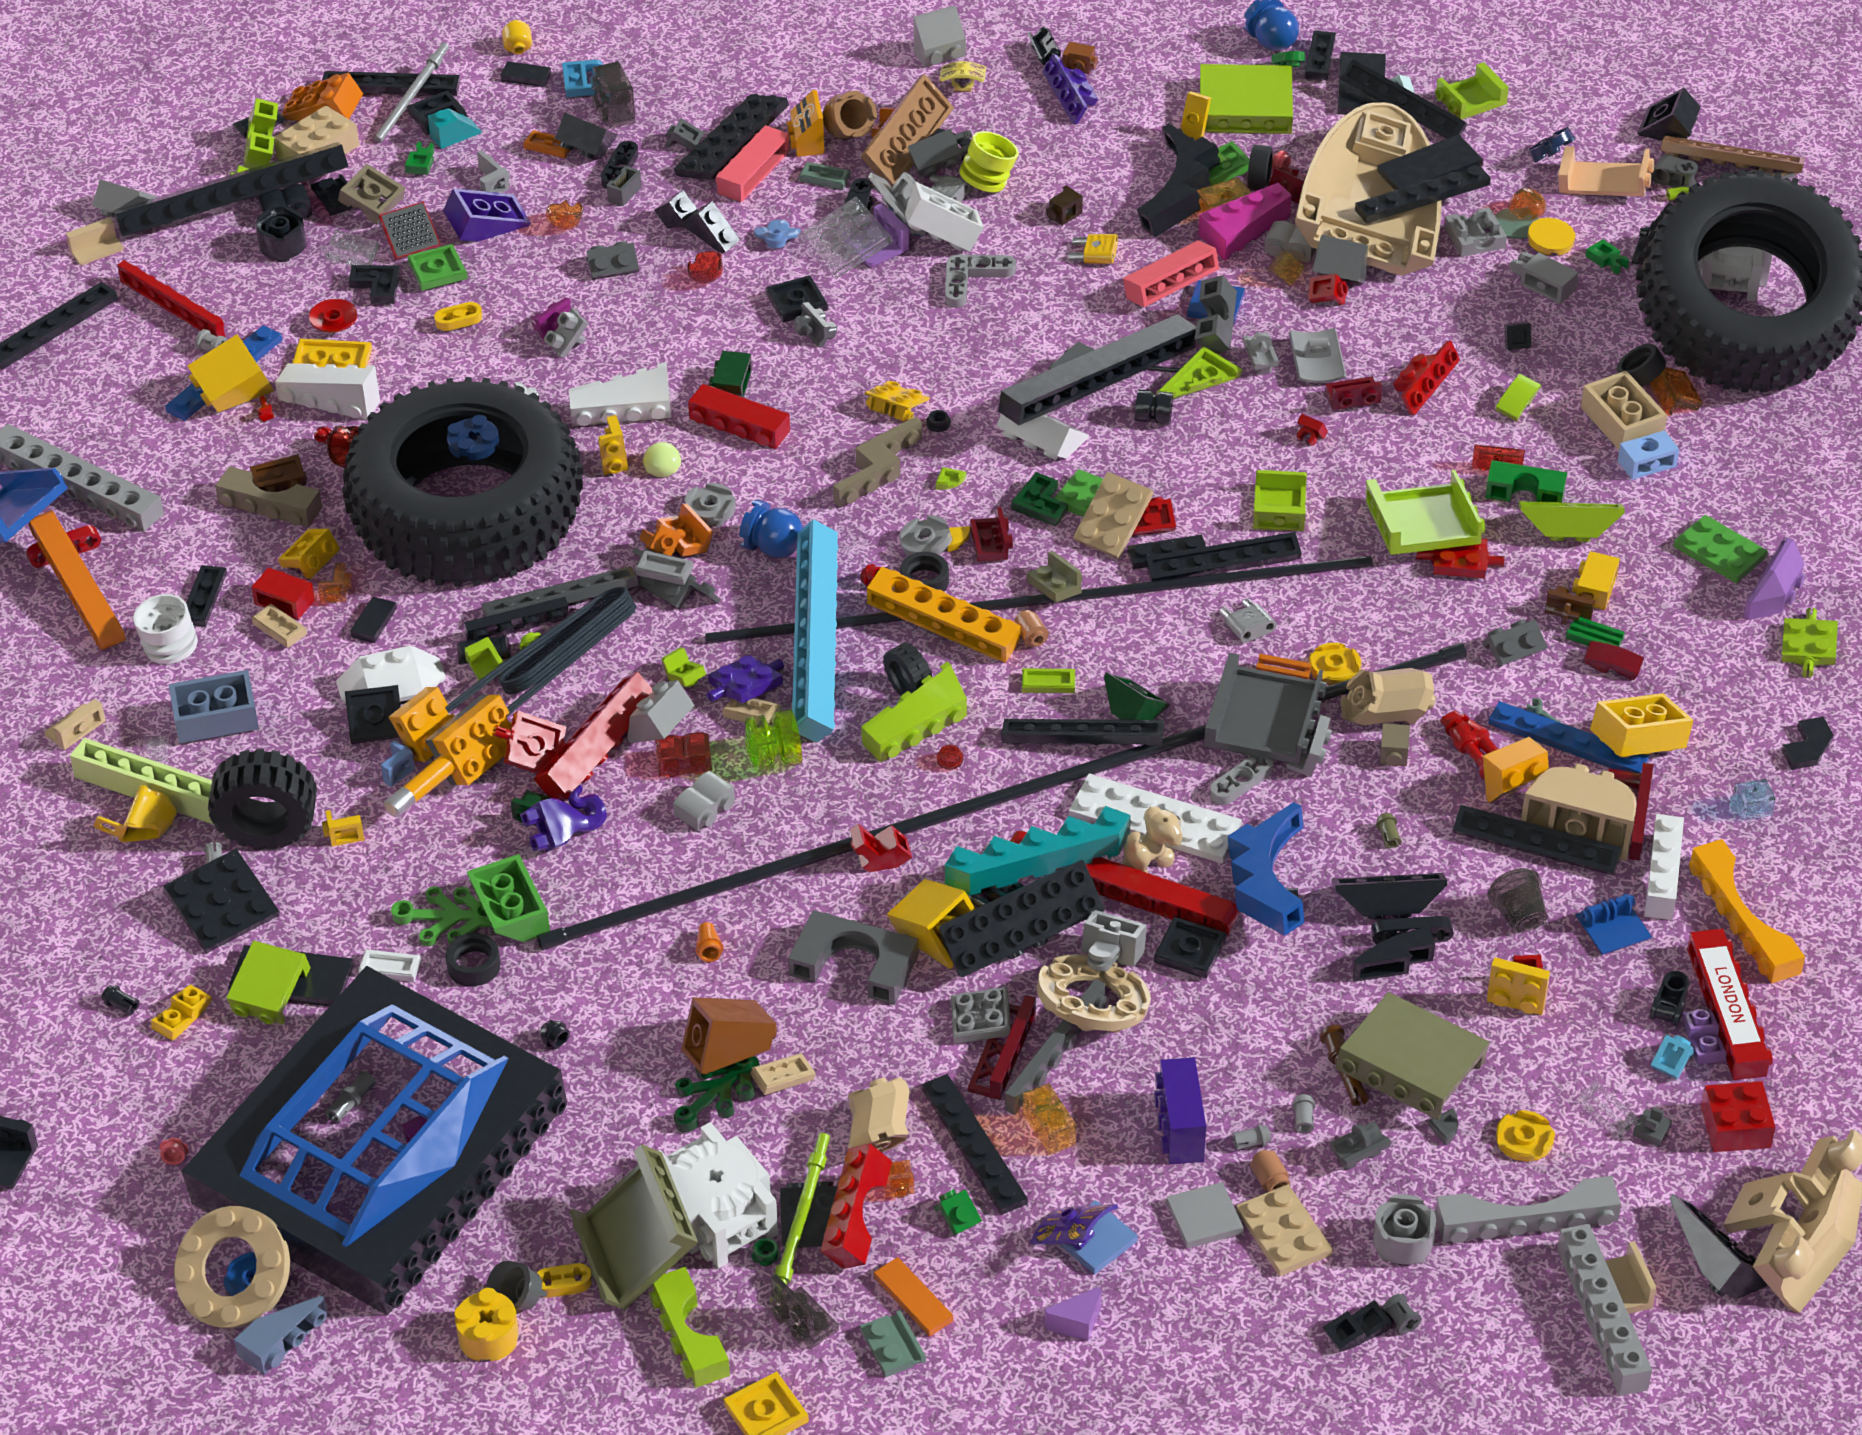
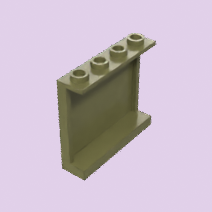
M1387 992L1341 1046L1335 1069L1439 1120L1444 1103L1474 1066L1480 1069L1485 1062L1490 1041Z
M643 1144L633 1151L638 1165L586 1214L575 1209L569 1211L574 1222L573 1227L582 1243V1251L589 1261L591 1274L595 1278L600 1290L599 1295L607 1305H613L624 1310L698 1243L662 1152Z

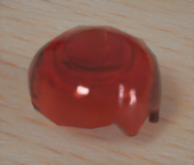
M716 251L696 254L694 263L688 262L687 272L689 278L700 284H708L718 280L723 273L722 254Z

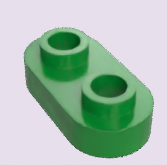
M1285 51L1271 55V65L1300 67V63L1305 62V52Z

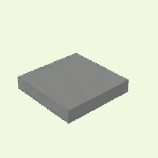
M1223 1182L1167 1196L1166 1203L1187 1249L1243 1234V1225Z

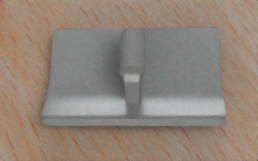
M1335 328L1320 332H1298L1293 330L1289 332L1297 376L1300 381L1328 383L1346 378L1347 375Z

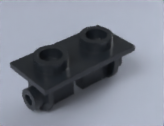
M1041 27L1035 35L1028 32L1031 46L1037 52V59L1041 64L1045 66L1052 54L1058 55L1060 58L1061 51L1054 41L1049 28Z

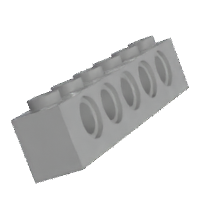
M1590 1224L1560 1229L1557 1251L1618 1395L1624 1396L1648 1391L1652 1368Z

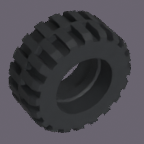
M256 749L254 752L249 750L241 751L238 756L233 754L226 761L221 762L213 774L208 802L209 817L220 833H225L224 836L230 841H238V844L241 846H254L253 849L268 847L269 850L277 849L280 845L286 847L292 844L293 841L296 842L302 838L311 828L314 818L317 785L311 772L306 770V766L300 761L296 762L294 757L288 754L284 756L280 754V751L272 750V752H267L264 749ZM250 797L269 798L274 800V802L257 801Z

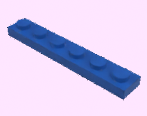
M263 325L245 339L243 343L257 362L283 339L281 333ZM193 383L165 405L166 412L186 421L206 404L200 395L204 392L201 386L196 389Z
M1501 701L1496 705L1488 721V725L1525 738L1530 737L1541 744L1611 769L1641 773L1643 762L1648 763L1650 754L1620 757L1608 745L1602 742L1597 735Z

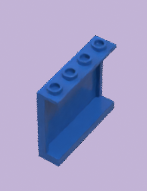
M55 467L0 472V484L2 486L0 489V543L7 542L68 489L63 481V476Z

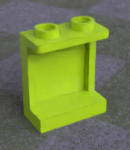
M1482 62L1476 64L1475 76L1452 84H1448L1442 77L1438 78L1435 95L1439 101H1442L1448 107L1450 113L1455 114L1460 119H1465L1506 105L1509 87Z
M1256 471L1253 529L1304 532L1306 472Z
M253 940L226 997L232 1012L244 1018L248 1017V1015L257 1017L260 1021L270 1025L274 1024V1022L284 1024L286 1019L283 1011L299 976L307 977L311 968L306 955Z

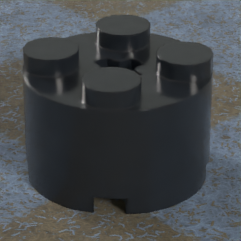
M275 208L263 212L257 218L256 232L259 249L264 256L276 259L279 262H287L299 255L307 247L302 215L292 208H283V211H275Z

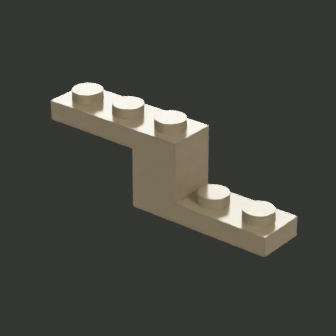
M915 416L856 447V466L861 471L833 485L834 503L841 508L855 502L867 493L874 492L884 484L895 481L900 476V458L895 454L922 439V421Z

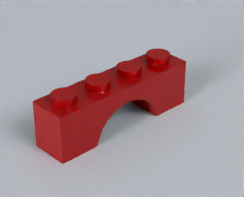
M870 1143L848 1148L820 1250L821 1253L844 1269L866 1264L872 1237L867 1231L863 1219L864 1198L869 1190L886 1187L892 1165V1160Z

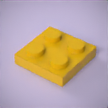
M1494 957L1491 965L1487 1001L1497 1006L1519 1009L1528 1014L1543 1015L1550 971Z
M777 1371L724 1398V1407L744 1435H785L809 1422L808 1413Z

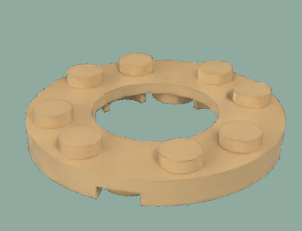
M1073 954L1054 958L1052 964L1044 965L1041 968L1036 989L1045 1009L1077 1025L1084 1031L1094 1029L1118 1033L1123 1029L1139 1024L1147 1015L1151 1000L1147 985L1133 971L1128 974L1124 969L1117 967V962L1108 971H1096L1087 965L1088 955ZM1097 979L1115 991L1120 1000L1114 1007L1108 1005L1107 1009H1098L1092 1004H1089L1087 1007L1081 999L1069 996V991L1066 990V987L1075 981H1094Z
M228 1206L207 1213L188 1230L176 1255L174 1276L178 1295L185 1308L195 1318L215 1327L235 1329L250 1325L266 1311L270 1312L284 1292L290 1271L288 1245L283 1240L275 1222L256 1210L241 1206ZM239 1237L247 1241L254 1250L257 1259L256 1273L251 1284L243 1292L234 1296H221L212 1290L206 1280L205 1262L215 1245L220 1244L227 1238Z

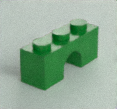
M1492 460L1485 498L1510 502L1515 492L1525 490L1536 496V502L1562 503L1568 472Z

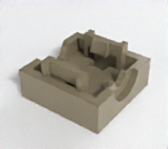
M366 164L340 190L338 201L347 207H360L366 215V219L377 225L380 222L379 215L390 212L404 198L405 187ZM381 197L387 199L384 203L378 201Z

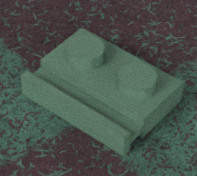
M901 1310L891 1317L886 1315L860 1325V1332L885 1378L912 1368L917 1363L926 1362V1355Z

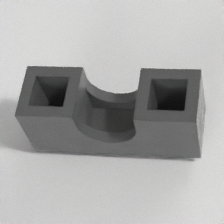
M1223 275L1201 281L1199 301L1204 305L1208 317L1197 320L1195 332L1196 342L1201 347L1204 346L1216 354L1229 351L1231 348L1237 291Z

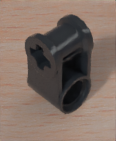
M858 178L851 183L843 207L844 219L868 221L873 203V198L870 195L872 190L870 180Z
M1670 971L1664 976L1659 992L1654 998L1649 1019H1662L1678 1027L1689 987V978L1685 973Z

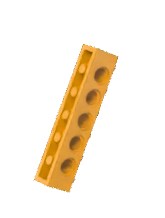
M882 566L867 587L868 605L1006 663L1020 642L1021 625L1016 624L1010 619L997 616L989 610L971 605L965 600L950 596L942 590L929 587L919 580H913L901 575L895 570Z

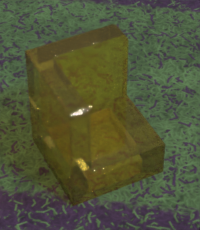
M1281 251L1267 270L1276 274L1291 286L1305 269V266L1290 253Z

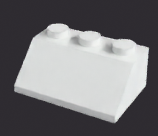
M918 182L914 183L905 212L908 225L916 231H921L922 229L928 232L932 238L938 241L943 239L950 242V245L957 250L962 251L965 249L970 252L984 228L978 211Z
M1001 414L996 427L1004 430L1002 435L1013 440L1019 437L1024 440L1023 445L1034 450L1040 447L1045 450L1044 455L1054 460H1057L1058 456L1067 459L1089 437L1088 434L1046 414L1021 425H1017Z

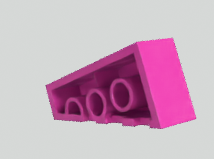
M1276 183L1199 214L1198 235L1208 245L1215 247L1217 254L1226 261L1231 257L1232 253L1235 251L1239 252L1245 248V244L1261 237V233L1270 230L1273 222L1284 221L1289 218L1292 195L1282 185Z

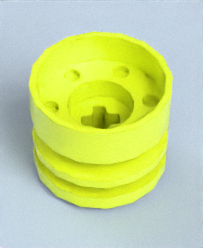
M985 131L977 132L972 137L968 153L965 155L960 166V175L968 184L979 190L1000 192L1005 188L1010 171L1018 158V149L1010 140L999 134Z

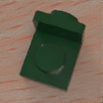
M527 790L521 799H512V818L523 823L520 816L521 813L530 809L534 804L551 797Z

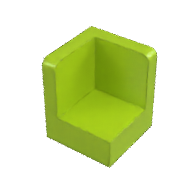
M488 637L465 648L466 661L478 681L503 663Z

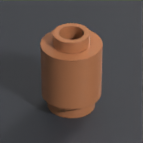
M1024 610L1017 614L1014 622L1021 625L1020 637L1028 647L1042 645L1047 640L1049 632L1038 615L1030 610Z
M1261 1150L1253 1156L1250 1168L1263 1190L1270 1192L1287 1184L1290 1185L1289 1174L1275 1151Z

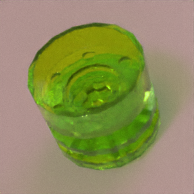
M792 709L774 712L772 725L770 726L764 715L758 716L759 728H757L754 717L745 718V745L748 757L756 773L764 772V759L769 770H774L775 757H779L783 767L802 764L800 735Z

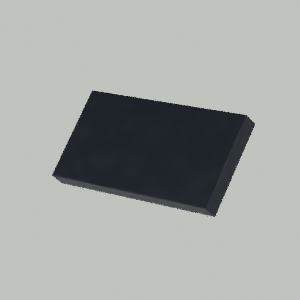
M1340 52L1338 114H1348L1355 108L1365 104L1381 103L1342 81L1340 77L1352 59L1385 76L1386 54Z
M1458 134L1377 165V172L1394 190H1398L1478 164L1483 166V158Z
M249 945L243 946L228 986L229 991L249 951ZM299 952L306 955L311 968L307 977L299 976L288 1001L330 1006L346 989L354 966L353 958Z

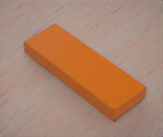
M899 1257L874 1272V1279L929 1337L953 1322V1314Z

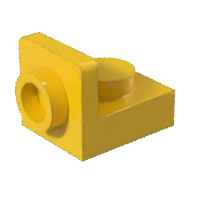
M331 810L325 811L327 821H322L324 838L330 837L332 847L364 841L360 815L332 820Z

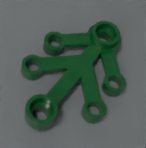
M752 1056L707 1074H701L695 1067L697 1077L705 1081L692 1083L690 1078L677 1080L675 1087L677 1094L681 1097L705 1092L692 1105L681 1106L675 1111L674 1122L677 1130L686 1133L696 1129L699 1124L697 1115L718 1096H720V1101L716 1104L718 1116L723 1119L733 1116L735 1109L732 1102V1084L740 1079V1083L736 1086L738 1099L741 1101L751 1100L755 1095L751 1071L753 1067L760 1066L759 1059L756 1056ZM726 1074L723 1078L706 1080L715 1075Z

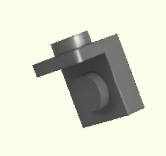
M680 118L677 125L672 124L665 136L669 139L665 146L669 148L673 140L692 151L698 145L705 132Z

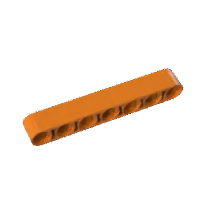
M50 510L34 517L28 523L30 531L97 646H99V649L102 651L126 641L124 631L55 513Z

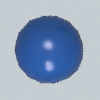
M1255 0L1244 14L1246 23L1243 28L1249 35L1257 38L1264 48L1278 52L1287 50L1296 42L1299 35V22L1292 11L1284 8L1280 0Z
M759 499L752 502L754 507L751 513L745 512L741 522L739 537L744 538V541L740 546L751 551L759 547L761 552L772 558L782 559L791 556L797 551V533L803 528L799 517L786 508L776 507L771 509L769 503Z

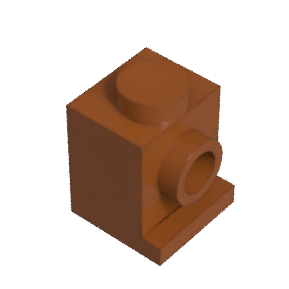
M1069 41L1062 54V64L1065 68L1079 69L1085 74H1090L1091 70H1095L1097 67L1098 56H1095V46Z

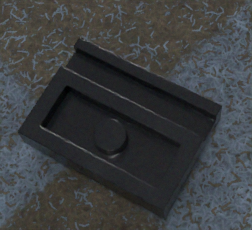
M342 174L338 175L339 178L336 179L331 177L310 184L311 191L329 216L345 212L352 207H347L338 201L340 190L348 183Z

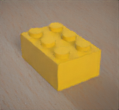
M1661 693L1598 701L1590 730L1602 742L1608 745L1616 755L1629 757L1631 755L1651 754L1653 752L1686 748L1694 720L1665 694Z

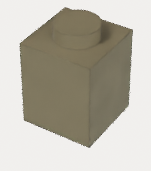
M1383 723L1380 764L1407 766L1410 725Z

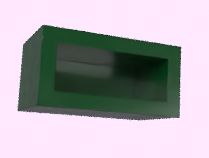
M722 350L720 359L715 361V375L710 377L709 386L744 398L752 373L751 353Z

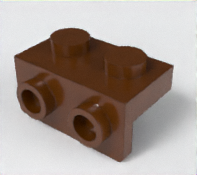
M299 454L249 467L250 472H252L254 485L263 491L279 492L290 489L296 484L307 485V475L303 470Z

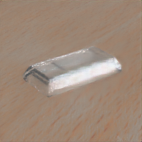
M145 736L142 739V757L169 766V736Z

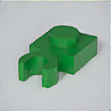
M417 142L416 151H410L404 165L405 173L429 174L434 162L433 143H430L427 148H422V142Z
M1604 239L1586 249L1585 256L1602 268L1607 265L1610 266L1611 271L1615 274H1620L1621 266L1626 269L1629 268L1630 260L1620 255V250Z

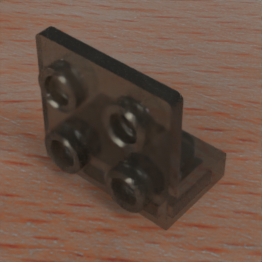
M775 1274L770 1278L772 1315L778 1323H785L789 1327L791 1335L798 1343L803 1342L811 1350L839 1331V1324L801 1286L792 1291L778 1275Z

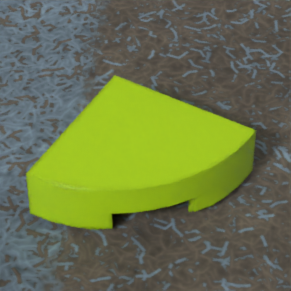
M942 467L935 483V489L947 490L959 486L966 479V471Z

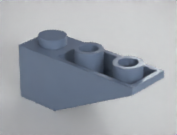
M320 1295L255 1319L234 1339L238 1357L264 1375L271 1368L279 1366L284 1356L293 1347L296 1348L301 1345L305 1336L314 1327H319L323 1324L328 1315L325 1297Z

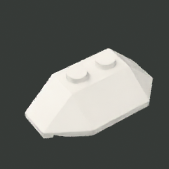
M410 645L358 657L337 679L336 683L341 701L346 703L345 691L398 685L401 702L410 700L425 687H436L446 678L440 658Z

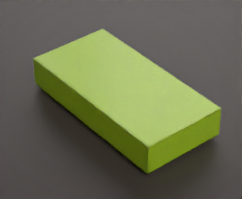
M1022 668V693H1075V669Z

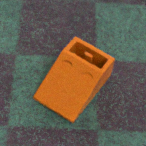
M349 72L342 75L336 74L329 79L317 80L311 85L295 88L292 91L291 98L284 105L281 115L287 120L301 121L320 108L328 106L347 119H350L363 92Z

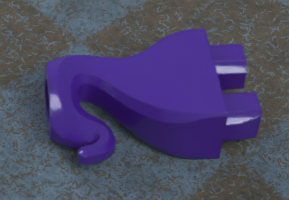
M578 785L569 795V804L559 799L550 798L534 804L530 809L521 813L523 825L528 827L536 824L539 834L530 837L532 850H545L549 852L566 844L575 833H587L598 829L607 819L606 808L601 798L596 794L578 797L583 790L582 785ZM576 809H584L586 815Z

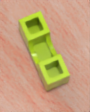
M259 98L255 99L249 115L243 167L251 169L270 162L274 146L272 133L277 120L278 103Z

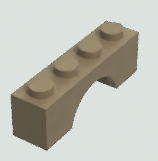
M231 466L228 467L215 485L218 503L227 507L232 506L243 509L249 513L254 512L265 515L271 519L287 521L293 525L309 527L322 509L320 490L296 484L292 488L281 492L263 491L254 485L252 472Z

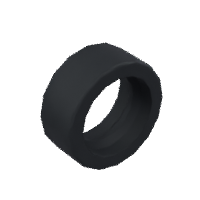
M1253 145L1248 165V189L1261 190L1268 187L1273 160L1272 146Z
M1644 344L1623 356L1617 365L1616 371L1617 374L1627 371L1641 387H1644L1653 382L1663 372L1666 360L1657 346Z
M926 551L916 552L902 561L900 566L901 575L917 580L910 575L920 570L933 571L939 574L936 578L919 581L936 590H947L949 568L948 563L942 556Z
M481 933L465 934L453 940L447 947L445 956L447 970L450 978L458 984L472 987L484 985L493 980L500 971L499 949L496 942L489 936ZM469 952H482L490 957L486 963L474 968L463 967L457 964L458 958Z

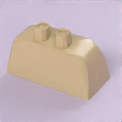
M1578 763L1573 768L1553 767L1541 773L1526 791L1521 821L1621 847L1619 860L1625 861L1635 818L1636 797L1627 785L1614 779L1613 772L1604 770L1599 775L1589 773L1587 766Z

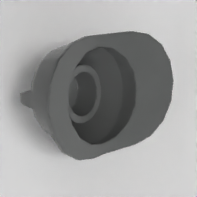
M513 1261L498 1263L490 1272L486 1283V1288H493L497 1293L508 1297L514 1304L516 1311L532 1309L540 1297L547 1296V1293L542 1290L540 1275L523 1263Z

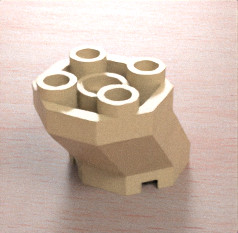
M1413 668L1380 672H1368L1361 669L1348 681L1346 689L1350 691L1347 697H1342L1340 704L1342 718L1352 723L1371 725L1403 721L1413 725L1435 704L1436 697L1433 695L1432 674Z
M885 1077L879 1078L869 1083L870 1088L857 1090L848 1095L849 1107L853 1116L847 1148L870 1143L876 1149L885 1152L906 1142V1137H908L909 1133L905 1120L910 1091L906 1080H903L902 1077L895 1078L887 1082Z

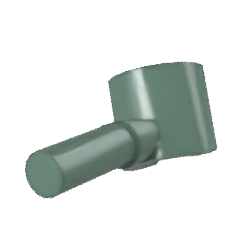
M1533 698L1532 706L1527 704V711L1560 722L1543 710L1541 699Z

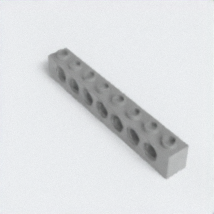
M6 424L0 430V463L11 467L12 470L55 467L63 476V481L68 487L63 493L67 494L71 499L79 500L87 504L91 509H98L106 513L110 518L121 520L129 527L137 528L143 532L164 515L160 496L10 424Z

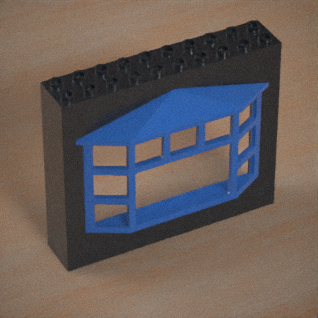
M366 965L181 1172L193 1205L207 1213L228 1206H241L263 1213L278 1226L277 1229L281 1233L283 1240L287 1242L290 1261L383 1314L388 1315L394 1308H398L403 1303L405 1295L409 1290L420 1283L425 1271L431 1264H435L440 1259L442 1251L447 1245L457 1239L463 1226L468 1221L474 1219L479 1207L485 1200H489L494 1195L496 1187L501 1181L511 1175L517 1162L522 1157L528 1155L533 1143L539 1136H543L547 1132L549 1124L554 1118L564 1112L567 1106V1099L561 1069ZM391 1017L414 1029L397 1039H392L379 1032ZM427 1036L449 1049L432 1058H427L408 1048V1046ZM371 1040L421 1066L422 1068L342 1159L334 1157L290 1132ZM462 1055L483 1067L464 1078L442 1065ZM432 1073L457 1086L436 1111L410 1098ZM402 1107L428 1120L407 1145L381 1132ZM284 1140L299 1150L282 1182L277 1184L255 1170L277 1145ZM372 1141H376L398 1153V1156L378 1179H374L351 1166ZM308 1155L334 1169L316 1204L290 1191V1187ZM343 1175L369 1188L351 1224L344 1222L325 1210Z

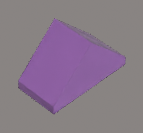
M1096 1287L1045 1308L1044 1326L1049 1331L1089 1341L1101 1310L1102 1290L1100 1287Z

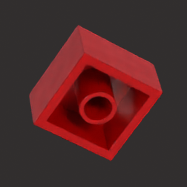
M1763 1081L1704 1086L1701 1110L1713 1152L1771 1148L1776 1127Z

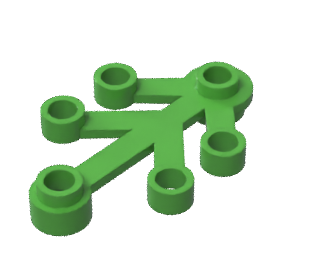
M437 886L426 890V900L430 904H437L442 909H414L412 903L406 900L397 901L391 907L392 919L400 925H406L412 920L439 921L432 927L423 929L419 933L420 943L427 947L434 945L437 941V936L460 921L468 922L459 929H452L448 932L447 939L449 945L455 940L452 939L455 936L459 937L472 933L479 927H492L481 903L470 894L469 889L466 887H458L454 890V901L460 905L465 904L471 910H461ZM461 894H465V895H466V896H464V897H458V896L461 895ZM426 936H432L430 939L424 938Z

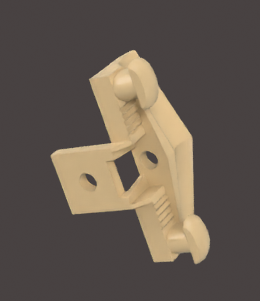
M1853 1129L1850 1130L1846 1140L1838 1141L1834 1135L1818 1139L1801 1173L1790 1172L1744 1183L1723 1223L1725 1229L1730 1233L1774 1224L1753 1268L1784 1305L1796 1313H1800L1855 1243L1862 1200V1182L1855 1178L1851 1172L1855 1171L1862 1163V1135ZM1789 1190H1792L1805 1209L1798 1223L1792 1216L1786 1215L1780 1209Z

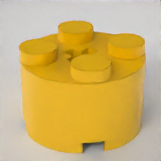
M484 1288L479 1293L467 1297L455 1309V1324L459 1346L466 1356L480 1361V1359L497 1361L508 1356L515 1349L518 1342L519 1328L515 1306L508 1297L497 1293L493 1288Z

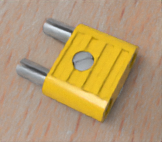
M1088 234V237H1073L1072 244L1085 245L1084 252H1070L1068 255L1069 261H1084L1085 264H1113L1118 247V235Z

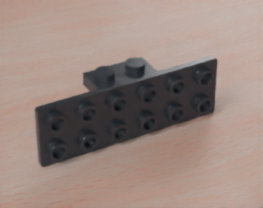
M1079 860L938 926V930L956 972L962 978L1006 957H1009L1010 960L1025 953L1023 949L1031 945L1033 948L1042 946L1049 942L1048 937L1087 920L1094 910L1103 912L1105 909L1085 862Z

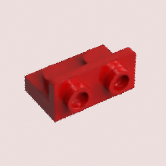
M1162 497L1152 498L1132 536L1175 531L1176 522L1171 499H1163Z

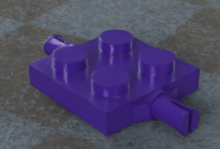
M751 655L744 656L708 674L709 684L716 687V689L708 691L707 698L711 702L721 697L733 698L741 704L783 684V675L777 671L784 669V663L782 660L777 659L769 664H764Z

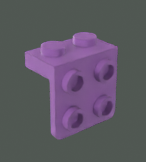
M881 203L874 206V226L847 237L845 245L867 266L873 267L908 251L910 230L906 223L899 220L891 210H888Z

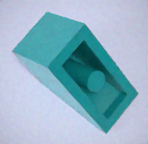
M449 108L428 116L430 137L441 149L482 133L481 129L470 118Z

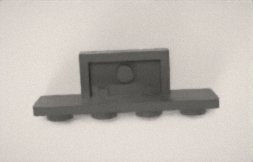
M635 547L632 552L641 558L644 551ZM692 574L689 575L684 586L643 576L638 581L640 587L678 609L682 607L693 589L716 603H719L721 600L714 594L716 591L714 587L706 582H703L701 585L696 583L697 578Z

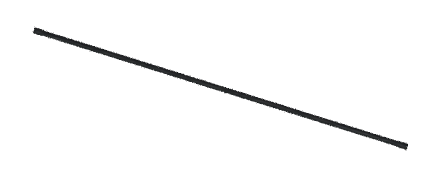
M1458 643L1442 648L1437 652L1373 672L1407 668L1424 670L1439 664H1447L1466 658L1467 652L1464 644ZM1350 679L1326 686L1324 698L1319 697L1318 701L1323 702L1348 694L1350 690L1346 689V686ZM1206 725L1163 738L1162 745L1148 746L1143 744L868 832L875 836L891 825L903 835L1087 777L1088 774H1096L1205 739ZM852 837L565 928H557L538 934V944L543 951L579 937L853 851L851 846Z

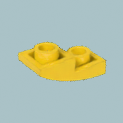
M190 984L171 997V1007L151 1020V1029L173 1041L204 1012L212 1001V996Z

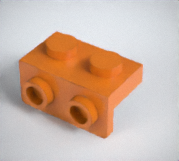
M688 504L681 505L678 516L657 519L656 529L659 524H662L682 534L675 548L681 556H690L708 551L713 531Z

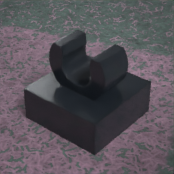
M1531 323L1504 324L1505 348L1507 350L1532 347Z

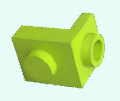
M682 647L661 658L668 680H678L681 686H693L698 682V679L707 675L703 665L689 661L687 653Z

